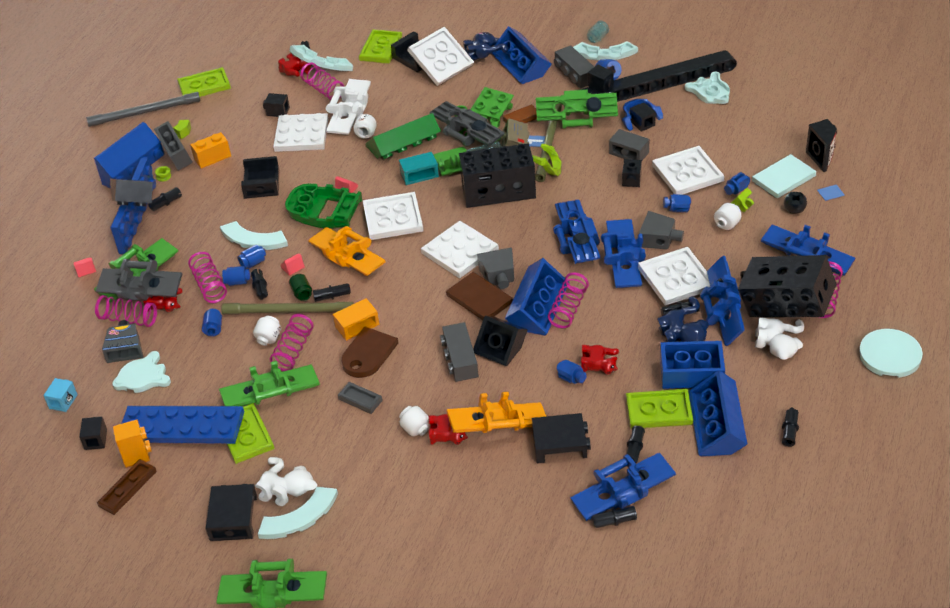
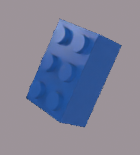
M722 341L660 342L662 389L693 388L718 370L725 374Z

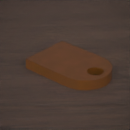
M364 327L342 355L343 370L348 375L356 378L373 375L398 345V338ZM357 365H358V366H361L360 368H357V369H353V368H352V367L357 366Z

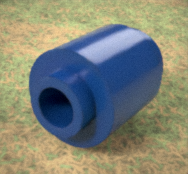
M254 245L242 251L237 256V259L241 266L251 268L265 260L266 252L262 246Z
M245 266L227 267L226 270L222 271L223 283L229 286L247 284V280H250V270L246 269Z
M208 309L203 315L202 332L207 336H216L221 332L222 315L217 309Z

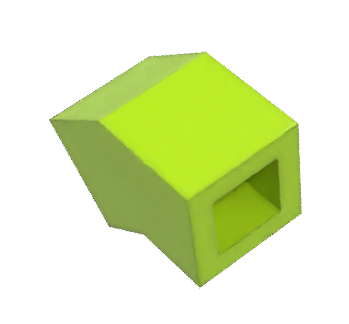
M179 120L178 124L173 127L178 138L183 139L190 134L191 124L189 120Z

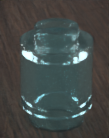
M597 21L588 30V40L592 43L599 42L609 32L607 23Z

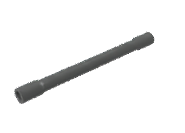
M194 92L146 105L89 116L86 119L90 127L112 120L199 102L201 100L199 93Z

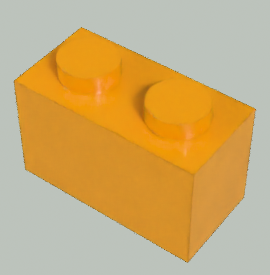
M221 132L190 144L194 160L200 168L231 157L228 140Z
M367 298L333 314L335 328L346 341L357 336L364 327L372 329L380 325L378 311Z
M138 419L113 426L115 440L126 468L133 466L139 459L145 462L150 461L149 452H152L150 441H145L147 439L144 426L140 427Z

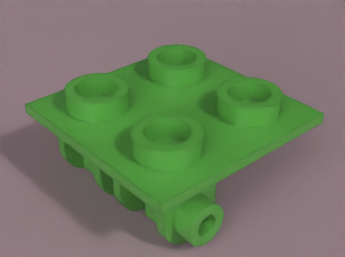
M484 87L470 110L499 120L505 110L512 109L513 103H511L514 95Z
M464 146L433 154L442 176L460 172L459 153L466 152Z

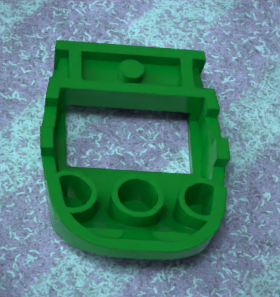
M311 183L302 184L290 192L286 199L285 207L288 214L294 220L309 226L323 229L326 227H349L351 218L359 203L362 202V193L360 191L357 194L349 193L348 188L342 187L337 189L331 184H326L325 187H318L317 184ZM328 200L339 201L331 216H327L326 219L319 218Z

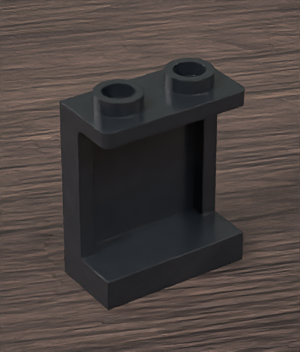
M413 31L391 44V53L393 59L418 73L422 70V67L407 51L411 45L419 41L418 33Z
M277 156L243 159L244 181H241L244 199L278 196L280 169Z
M582 413L532 418L537 464L545 463V455L582 451L583 458H587V450H591L590 437L585 436V434H588L587 421H583Z
M254 484L211 486L206 521V531L210 541L253 539L252 515L254 501L257 500Z

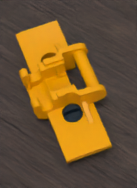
M348 226L343 227L337 232L326 227L308 240L309 243L321 249L327 259L341 267H352L366 276L386 263L385 259L367 250L371 245L370 238H364L352 231ZM347 237H350L351 239L355 240L351 244L347 245Z
M502 392L499 402H487V393H481L479 407L446 410L454 433L474 431L487 433L492 431V429L514 428V431L526 427H532V418L546 417L541 402L514 404L512 400H508L509 392Z

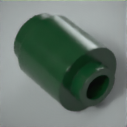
M296 274L290 278L289 286L294 296L301 301L308 300L312 295V287L304 274Z

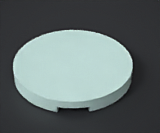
M879 329L870 332L862 339L859 350L862 363L870 371L880 376L885 374L897 376L898 378L914 373L919 368L923 355L922 348L915 338L895 329Z

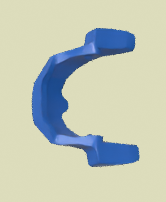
M647 99L628 101L623 106L625 117L622 118L625 127L631 131L633 130L630 120L632 117L629 114L631 107L644 102L656 112L658 120L663 119L661 107L654 106Z

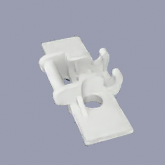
M349 79L346 87H335L330 104L326 106V111L333 113L326 130L327 133L349 135L354 121L363 114L368 103L367 91L371 81ZM341 96L342 101L344 102H340L339 104H337L339 97Z

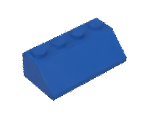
M510 26L507 27L495 44H506L508 52L504 53L502 50L492 53L521 84L543 77L552 65L530 41Z
M142 122L97 155L94 161L102 185L111 189L110 179L132 180L141 158H148L149 165H152L164 155L161 141L148 125Z
M544 258L528 266L505 319L512 324L528 329L527 332L547 335L551 326L548 313L552 309L556 297L559 295L565 277ZM552 312L550 314V318L553 321L555 315Z
M718 370L688 391L698 455H732L748 444L736 381Z

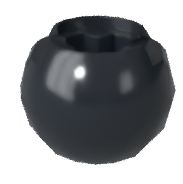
M790 192L784 199L785 209L789 213L803 212L807 206L806 196L802 192Z

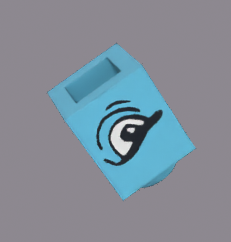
M55 378L43 396L49 409L67 412L78 394L72 381Z

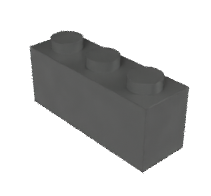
M571 45L555 51V66L580 89L588 86V72L594 66Z
M169 121L154 128L178 171L193 163Z
M466 323L443 326V335H440L442 347H446L444 349L445 360L450 361V363H447L449 374L454 375L455 382L479 377L478 364Z

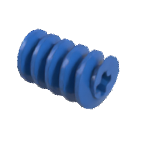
M601 59L596 63V65L598 64L614 71V80L621 75L622 68L616 60Z

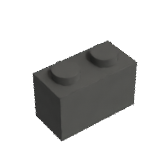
M619 129L609 140V154L623 159L643 161L649 153L650 139Z

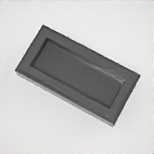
M348 382L338 394L339 400L370 414L383 401L381 395L351 382Z

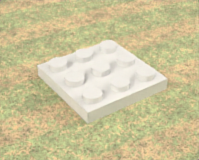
M445 27L411 45L407 50L437 86L469 68L474 63Z
M328 113L279 116L274 151L325 149Z
M700 146L652 160L653 168L674 194L683 195L724 181L723 173Z
M415 192L363 200L371 240L423 232Z
M459 221L423 246L421 254L456 277L461 278L478 266L477 254L499 250V246Z
M688 247L638 263V270L665 306L691 296L699 295L706 286L710 287L706 269Z

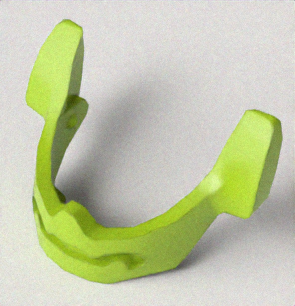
M541 144V148L549 154L553 168L546 158L532 155L533 161L543 166L548 174L559 176L561 174L562 162L553 146Z

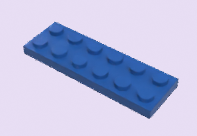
M141 158L132 180L153 182V191L156 188V180L153 179L152 166L149 165L148 158ZM128 202V205H120L110 227L119 254H125L128 248L131 247L133 236L137 233V227L142 221V215L146 211L147 203L146 207L135 206V202Z
M127 406L121 424L138 419L140 427L144 426L147 439L145 441L149 440L150 443L235 444L245 411L243 406Z

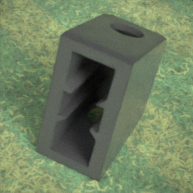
M648 211L639 231V234L643 235L642 248L669 249L672 240L683 241L684 231L675 229L676 220L674 218Z
M512 247L477 254L478 268L485 280L493 285H498L500 289L507 288L509 283L514 281Z

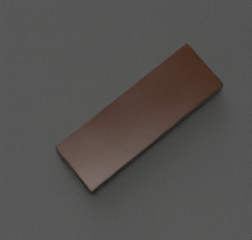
M139 459L97 502L98 506L115 515L157 472L156 468Z

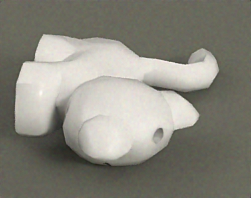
M759 318L758 327L755 330V336L758 337L755 341V347L763 348L766 345H770L772 355L783 360L791 358L798 349L803 347V343L798 338H792L782 333L784 331L795 334L803 332V321L798 319L795 322L796 326L783 323L779 319Z
M270 457L268 459V463L274 466L269 471H265L255 485L256 488L262 490L258 496L261 501L267 502L272 498V495H276L275 503L279 506H284L289 501L287 494L298 497L317 487V483L304 466L294 467L293 471L284 477H279L277 473L284 468V461L278 457Z

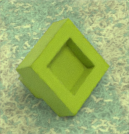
M747 187L731 204L739 205L740 210L745 212L754 204L752 199L747 198L753 192Z

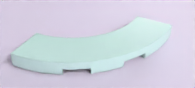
M628 41L610 46L609 49H600L599 46L589 45L584 42L573 47L584 58L598 61L601 59H622L638 52V47Z
M305 45L290 46L289 51L308 63L313 62L319 67L332 70L353 71V65L346 58L329 56L323 58L317 56L316 52L310 50Z
M237 221L220 226L222 234L230 242L240 244L243 248L248 249L258 245L265 248V250H272L288 246L282 231L255 233L244 229Z
M316 487L311 498L297 510L281 516L263 517L258 532L259 539L287 537V534L296 531L302 532L316 523V520L330 510L337 498V489Z

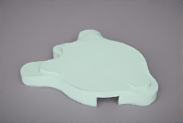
M712 72L709 79L699 77L696 82L685 84L686 91L694 93L698 99L705 103L726 104L729 102L730 88L726 82L720 79L719 72Z
M152 351L145 358L127 363L114 379V389L118 391L131 389L134 390V393H140L153 387L169 386L171 380L169 376L164 374L166 371L165 365H156L160 360L159 352Z

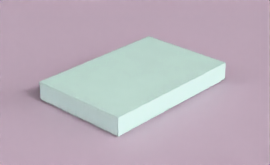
M790 154L752 176V182L778 199L815 177L816 171Z

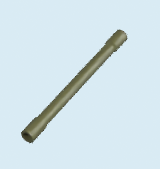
M557 104L555 109L561 112L562 104ZM558 120L549 121L544 144L552 146ZM542 149L541 158H546L549 161V154ZM541 165L537 166L535 180L538 182H543L547 173Z
M354 302L222 303L221 309L222 314L338 312L353 305Z

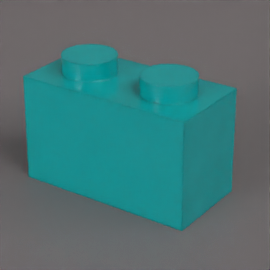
M432 151L399 160L400 173L405 185L439 177L438 163Z

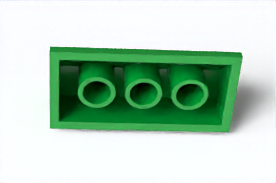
M431 113L374 136L365 145L377 159L381 157L387 159L393 156V152L398 151V153L408 150L407 147L410 145L416 147L422 144V140L427 139L430 141L437 138V134L441 130L434 114Z

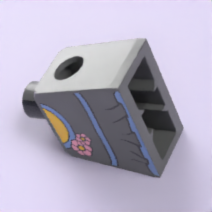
M121 320L118 326L107 329L102 347L107 363L144 358L135 324H130L127 320Z

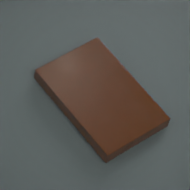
M475 272L470 273L446 291V295L481 320L484 319L485 315L496 316L511 305L513 301L511 296Z

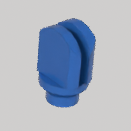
M739 172L727 181L726 186H724L725 192L728 195L740 193L748 187L750 177Z
M673 194L670 195L669 199L668 197L663 198V208L669 207V211L688 212L690 209L691 198L688 195Z
M563 360L557 365L559 378L573 384L583 383L586 380L587 374L580 365L569 360Z

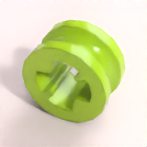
M167 166L156 168V179L161 182L169 180L171 178L170 168Z

